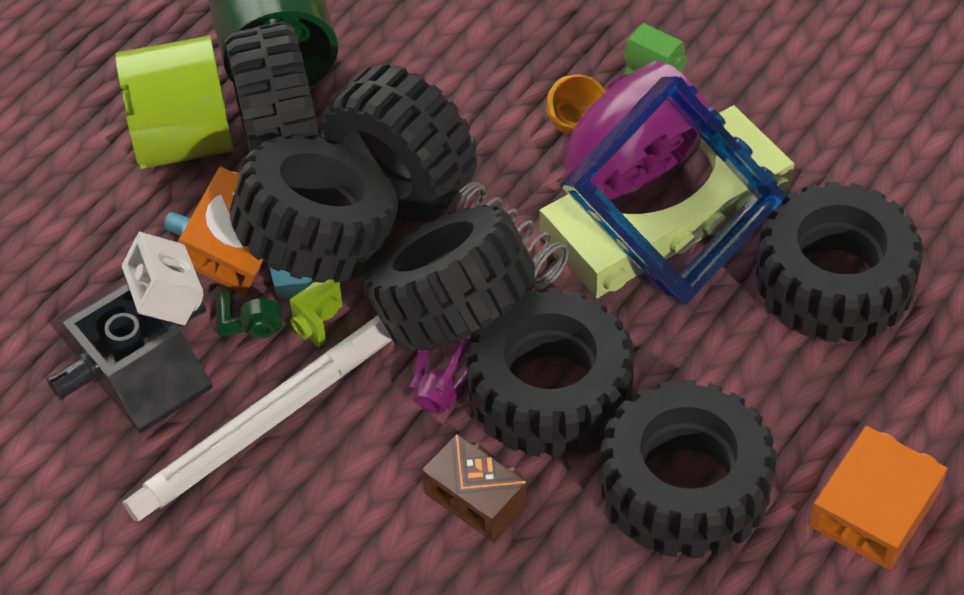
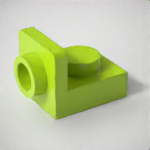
M328 279L325 283L314 282L290 299L293 317L290 319L293 329L302 339L306 340L309 338L319 348L326 343L323 321L332 318L342 307L340 282L335 283L333 279Z

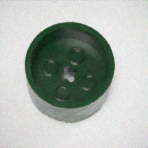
M209 0V7L224 68L232 82L224 39L231 32L279 22L290 24L294 28L309 88L322 80L333 67L338 55V41L326 0Z

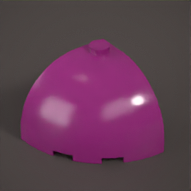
M655 61L637 69L628 76L626 74L621 75L611 81L607 86L608 90L588 108L576 124L566 148L565 170L571 192H574L585 202L599 208L684 163L714 115V112L692 82L673 66Z

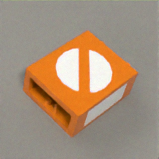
M220 166L181 234L178 243L185 244L195 271L246 296L264 260H257L249 252V247L242 246L232 228L229 218L231 214L230 207L240 173L231 172Z

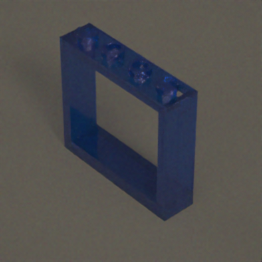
M664 76L650 88L562 181L560 186L670 301L687 305L787 196L777 186L778 183L773 178L775 174L764 166L760 167L751 157L753 151L750 146L739 137H733L724 128L726 124L724 118L711 107L706 108L696 97L698 90L694 85H688L681 76ZM665 100L672 105L753 194L680 274L591 181L595 174Z

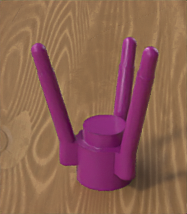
M471 336L460 340L445 371L433 368L429 374H425L428 350H419L415 375L409 386L411 390L416 392L413 397L416 404L438 414H443L446 409L452 408L457 395L468 382L467 368L455 383L453 375L472 340Z

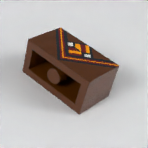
M457 434L422 469L424 494L492 542L527 506V483L523 476L511 466L504 467L492 459L480 444L476 442L469 443Z

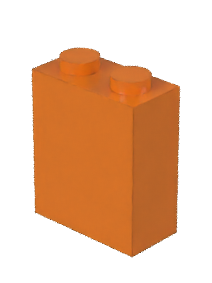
M865 426L815 500L809 527L891 571L941 492L948 468L938 463L932 456L918 453L899 443L893 436Z

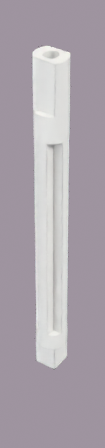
M378 315L143 483V487L121 502L132 519L140 521L158 507L160 509L390 343L392 339Z

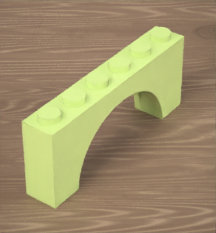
M733 105L713 116L701 134L700 149L710 161L713 171L706 183L691 197L675 206L656 212L621 214L597 208L582 200L574 192H571L540 209V234L549 232L550 241L548 245L555 242H563L567 245L569 257L566 265L597 299L609 291L620 289L627 281L639 274L654 270L662 261L671 256L686 252L694 243L703 238L718 234L726 225L735 220L750 216L758 207L767 202L782 198L791 188L794 163ZM544 235L542 238L546 242L547 236ZM558 248L554 252L560 257L563 248Z

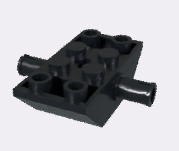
M126 279L116 281L50 321L55 331L78 357V360L52 376L46 377L53 393L62 401L65 397L89 382H98L140 434L213 388L207 374L179 329L182 325L138 314ZM203 301L199 308L191 313L187 322L206 312Z

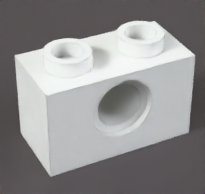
M138 232L122 263L138 314L186 325L191 313L196 311L202 302L203 288L185 244Z

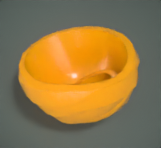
M575 74L562 77L555 82L547 95L548 118L558 131L571 135L584 113L606 91L599 82L588 76Z

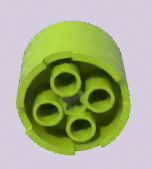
M210 35L116 52L117 71L120 87L123 89L127 123L138 165L140 164L141 169L234 152Z

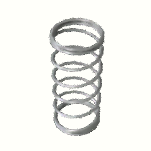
M471 182L465 185L452 198L446 214H453L458 202L471 189L473 190L466 196L460 209L464 208L469 198L478 190L480 193L473 208L477 205H483L486 188L479 182ZM495 197L485 204L489 206L494 201H498V207L501 208L502 200L500 197ZM509 209L506 212L508 214L514 212L513 223L515 225L518 211L516 209ZM532 220L523 222L517 228L519 232L525 225H531L527 236L523 240L524 244L533 232L534 223ZM543 232L538 235L528 247L530 253L536 242L544 235L547 236L543 248L533 258L535 262V276L532 287L535 289L545 288L555 281L563 271L569 257V248L563 242H555L548 246L550 241L549 232ZM563 248V252L556 264L546 274L536 279L538 270L545 259L556 249Z

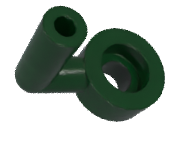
M227 290L216 293V331L220 337L226 338L246 332L256 338H267L282 328V307L278 302L270 299L250 300L242 305L240 316L233 318L232 293Z

